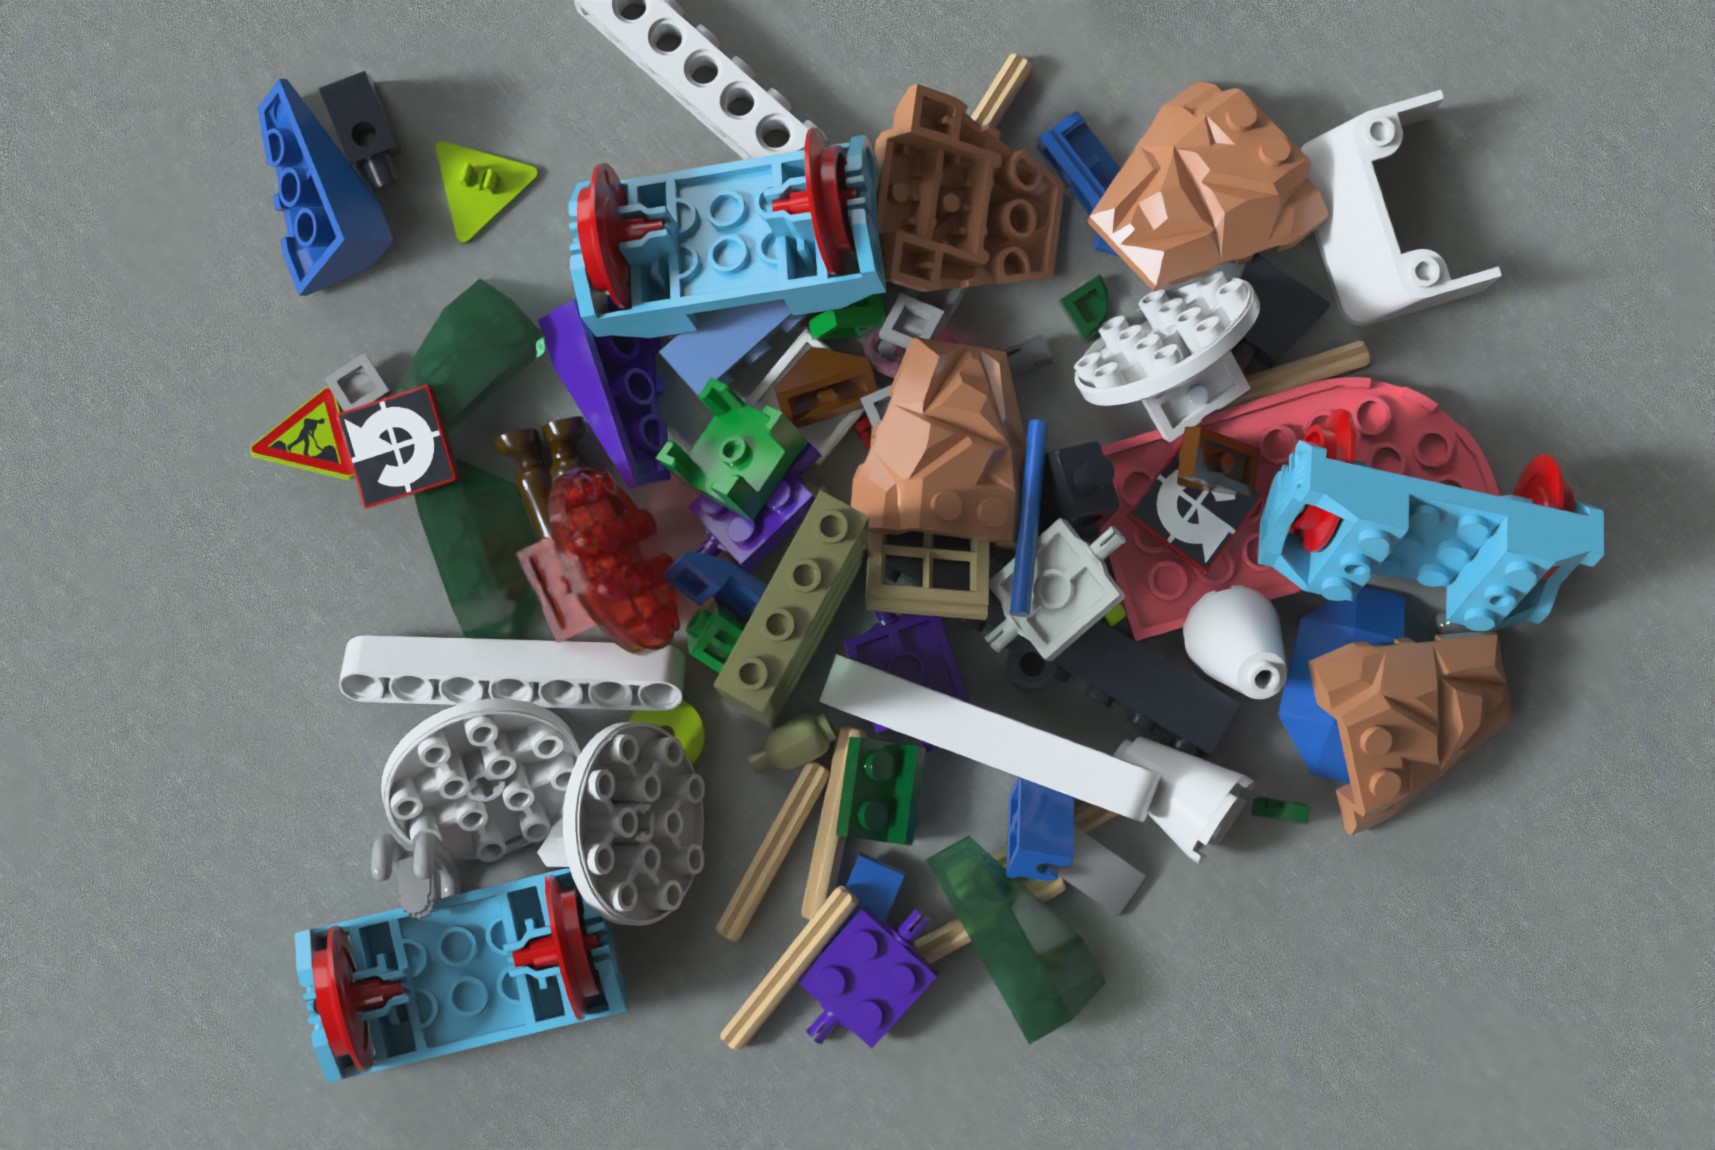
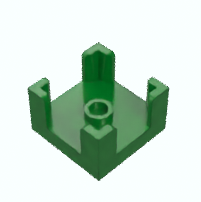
M711 377L699 394V400L715 415L689 454L675 441L668 440L656 459L683 485L753 521L807 442V439L782 412L766 405L762 413L746 405L728 385Z

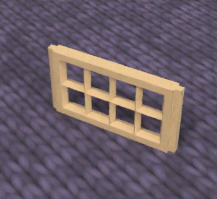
M871 437V446H872L873 441H874V439H873L872 437ZM868 532L866 610L986 620L989 605V542L970 539V551L933 548L934 534L924 533L923 547L886 544V534ZM886 555L923 558L922 587L885 584ZM933 559L970 562V591L932 588Z

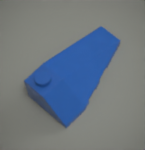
M279 79L259 105L258 114L267 164L271 167H276L279 193L273 195L275 211H284L288 237L280 239L283 256L299 296H308L371 269L394 240L377 199L288 79Z

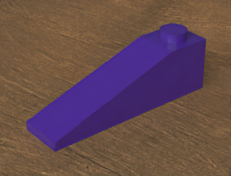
M606 295L610 312L632 309V307L627 309L618 307L611 295ZM577 298L568 301L538 319L554 369L628 488L663 483L670 480L671 472L656 459L668 441L667 424L660 418L658 396L664 394L663 378L657 377L655 354L661 350L660 336L653 338L615 335L596 337L580 316Z

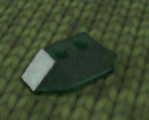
M455 458L461 480L414 494L418 514L448 600L465 638L523 640L530 620L550 578L516 484Z

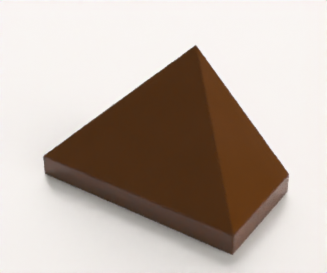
M812 346L774 387L780 411L797 429L864 408L860 398L878 391L868 358Z

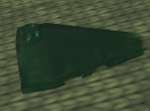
M480 278L442 310L390 396L427 384L432 385L446 432L449 433L545 352V335L511 298Z
M970 835L925 859L1016 1025L1029 1045L1072 1021L1106 983L1084 939L1019 880L1006 877V868Z

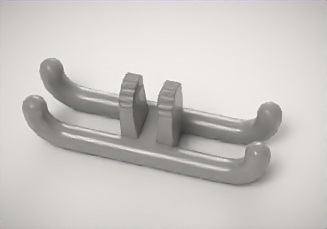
M427 832L419 835L414 851H407L391 834H382L376 838L372 850V876L377 881H386L392 874V865L399 871L400 907L403 908L405 913L408 912L409 917L412 916L414 920L419 919L421 921L423 918L427 920V917L432 916L431 913L435 911L436 867L440 871L441 898L461 894L458 862L435 834Z

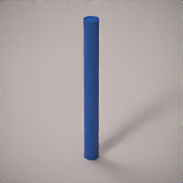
M1038 419L1030 420L1028 424L1010 615L1016 617H1029L1031 609L1049 425L1047 421Z

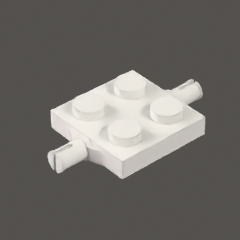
M1059 518L1037 538L1029 617L1010 615L1015 558L989 580V588L1001 602L1006 617L999 626L985 636L986 641L991 643L990 646L999 653L1001 649L1020 634L1031 641L1044 660L1052 661L1126 597L1109 575L1106 563L1104 562V559L1126 542L1125 538L1120 535L1121 533L1114 526H1110L1096 541L1089 544L1079 537L1067 520Z

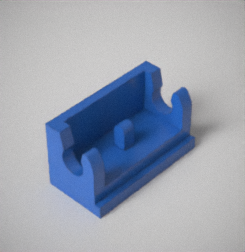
M1077 110L1049 131L1047 130L1039 138L1037 149L1090 216L1121 168L1085 123L1086 121Z
M1018 776L1009 795L1006 877L1016 879L1017 876L1043 881L1057 880V868L1045 867L1040 864L1051 863L1055 866H1070L1073 860L1074 797Z

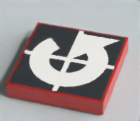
M427 384L336 414L364 509H371L461 480L432 385Z
M1182 440L1126 517L1206 575L1264 498L1265 494L1256 487L1253 497H1242L1179 486L1177 484Z

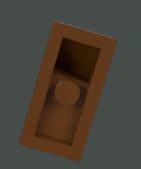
M1185 427L1183 443L1179 453L1180 463L1177 484L1186 488L1253 497L1260 448L1203 427Z

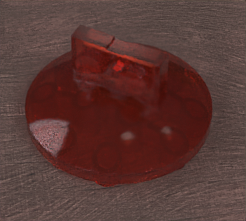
M582 466L560 475L552 484L549 494L548 513L552 535L516 553L532 589L536 590L543 605L541 609L557 643L566 641L590 628L598 626L616 645L638 656L651 655L665 648L672 641L675 632L680 630L675 587L669 584L666 592L661 587L669 583L662 577V574L674 563V560L666 552L649 560L644 559L639 547V542L657 534V525L654 517L646 508L639 510L627 493L615 483L610 472L604 468L597 471L590 467Z

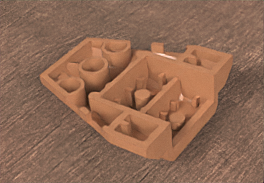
M1196 81L1162 106L1154 121L1089 216L1087 222L1154 292L1208 275L1212 267L1234 260L1236 265L1251 261L1255 253L1276 247L1277 251L1280 252L1292 248L1324 224L1329 214L1320 190L1307 178L1311 170L1308 157L1241 89L1232 88L1222 91L1216 84Z
M920 84L909 86L895 109L893 128L881 132L876 140L874 151L878 165V185L876 189L878 233L886 281L918 291L928 292L950 288H966L1053 278L1065 183L1024 150L1012 151L999 140L1001 132L991 124L981 126L965 113L968 106L957 97Z
M914 337L909 342L888 393L891 400L882 421L876 422L871 434L874 441L866 461L858 466L853 478L851 507L869 516L868 532L898 535L909 531L988 541L989 548L1016 552L1027 443L1007 353Z
M1492 630L1436 635L1434 641L1417 643L1410 638L1394 639L1393 645L1372 646L1367 641L1353 642L1308 661L1317 705L1334 717L1338 723L1350 783L1336 789L1344 829L1350 836L1396 816L1513 720L1498 634Z

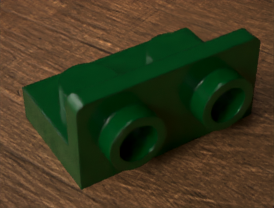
M849 736L836 835L911 846L914 839V831L918 824V802L921 782L925 774V747Z

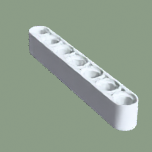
M365 635L357 636L347 643L339 688L346 697L360 702L459 705L470 701L501 698L522 700L547 708L664 711L677 707L682 701L686 659L678 648L665 644Z
M836 654L819 700L831 707L1141 822L1145 821L1161 774L838 654Z

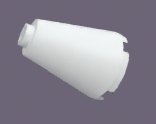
M1242 585L1231 586L1232 589L1220 592L1213 590L1205 594L1190 609L1183 625L1185 648L1191 662L1205 675L1250 698L1266 699L1275 695L1285 684L1287 667L1280 619L1272 603L1259 591Z
M1139 736L1133 743L1126 739L1114 754V757L1161 774L1147 814L1191 860L1199 865L1208 858L1200 851L1207 843L1214 847L1218 846L1247 802L1239 796L1242 788L1244 787L1252 791L1254 787V781L1243 774Z

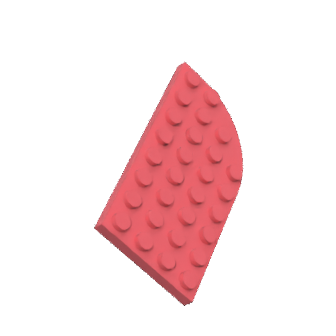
M1342 377L1317 381L1210 413L1202 418V422L1194 427H1203L1260 448L1255 487L1264 493L1265 496L1209 572L1204 575L1126 517L1181 443L1184 434L1169 443L1162 438L1158 430H1154L1102 446L1104 457L1114 467V478L1112 481L1119 499V508L1098 532L1101 536L1110 526H1114L1126 540L1124 544L1107 557L1114 581L1126 595L1121 601V605L1126 612L1125 617L1132 639L1139 642L1183 628L1190 609L1205 594L1213 590L1220 592L1232 589L1231 586L1242 585L1259 591L1269 601L1304 591L1273 567L1258 564L1260 520L1273 479L1277 472L1281 471L1283 465L1289 466V456L1291 453H1295V446L1298 441L1303 440L1305 434L1313 425H1324L1327 418L1335 410L1345 409L1352 414L1356 433L1354 460L1365 462L1373 469L1500 496L1496 480L1486 457L1464 426L1461 428L1452 417L1437 406L1438 403L1405 386L1398 387L1385 382L1373 381L1371 378ZM1290 525L1288 533L1300 535L1299 529L1293 528Z

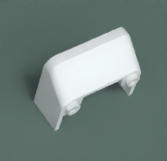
M1441 90L1367 111L1308 141L1300 149L1308 157L1311 165L1307 178L1320 190L1329 214L1327 221L1314 230L1315 238L1339 312L1352 325L1369 326L1484 292L1502 276L1498 266L1451 280L1445 261L1436 252L1429 249H1417L1401 254L1372 162L1388 158L1398 149L1403 137V126L1427 120L1444 100Z

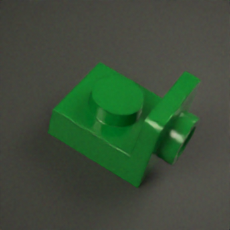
M881 293L872 294L846 307L825 311L808 321L812 340L850 339L866 336L884 325L886 321L885 301Z
M714 599L707 609L699 608L686 626L685 631L687 632L686 638L689 654L720 674L745 626L725 614L724 605Z

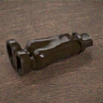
M584 416L556 420L541 427L553 461L550 467H547L544 463L541 440L537 429L518 430L494 438L497 452L519 463L516 485L532 519L546 561L549 566L554 565L549 568L550 574H557L562 594L600 585L595 564L601 561L598 555H594L598 553L590 505L588 469L585 460L575 450L576 444L583 437L587 429Z

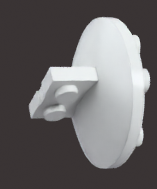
M1222 271L1210 273L1199 282L1181 287L1167 294L1164 289H1160L1144 296L1139 301V306L1147 321L1142 325L1129 327L1124 316L1114 317L1102 324L1098 330L1101 336L1074 366L1076 370L1075 383L1084 399L1092 404L1101 406L1142 401L1162 438L1170 443L1184 434L1185 427L1196 426L1202 422L1201 419L1215 409L1220 410L1251 388L1231 350L1256 321L1260 311V301L1250 283L1238 278L1225 277Z
M482 699L445 709L412 729L390 755L384 768L381 784L382 799L387 818L396 833L414 848L418 836L429 832L435 834L457 860L480 859L484 862L496 861L506 853L522 848L532 842L546 839L553 825L562 819L569 779L581 754L577 740L568 725L556 714L546 708L522 700ZM522 834L524 837L517 842L505 845V841Z
M642 721L616 723L597 733L583 749L572 770L566 791L562 819L553 825L550 834L537 852L546 867H570L575 884L585 901L597 914L612 923L641 926L663 919L669 913L679 908L694 876L703 869L705 859L702 850L704 835L702 799L705 793V785L702 777L699 774H695L680 740L670 735L661 727Z

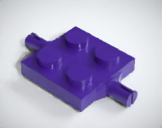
M807 441L753 521L700 494L688 508L703 523L708 538L694 552L717 557L723 551L726 555L734 557L750 573L805 519L816 498L807 490L801 475L822 455Z
M874 611L878 623L865 633L843 640L848 657L852 660L966 702L970 700L939 616L896 615V613ZM872 722L876 734L890 729ZM921 740L926 750L925 753L934 750L932 744Z
M864 905L799 978L797 982L819 1001L824 1010L814 1023L806 1029L808 1036L812 1038L825 1025L814 1039L816 1043L823 1044L824 1040L840 1024L852 1030L872 1049L935 980L940 972L921 956L914 943V940L932 923L931 918L926 914L914 928L912 927L924 913L922 909L916 907L903 924L897 928L883 922Z

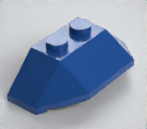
M1364 586L1353 601L1331 600L1300 619L1277 715L1312 776L1344 784L1350 783L1337 720L1317 705L1308 661L1353 642L1367 641L1372 646L1393 645L1394 639L1404 638L1405 596Z

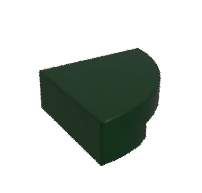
M1101 274L1061 298L1058 302L1084 343L1090 340L1099 330L1107 311V288Z
M1257 796V798H1253L1251 815L1295 824H1307L1310 806H1307V803Z

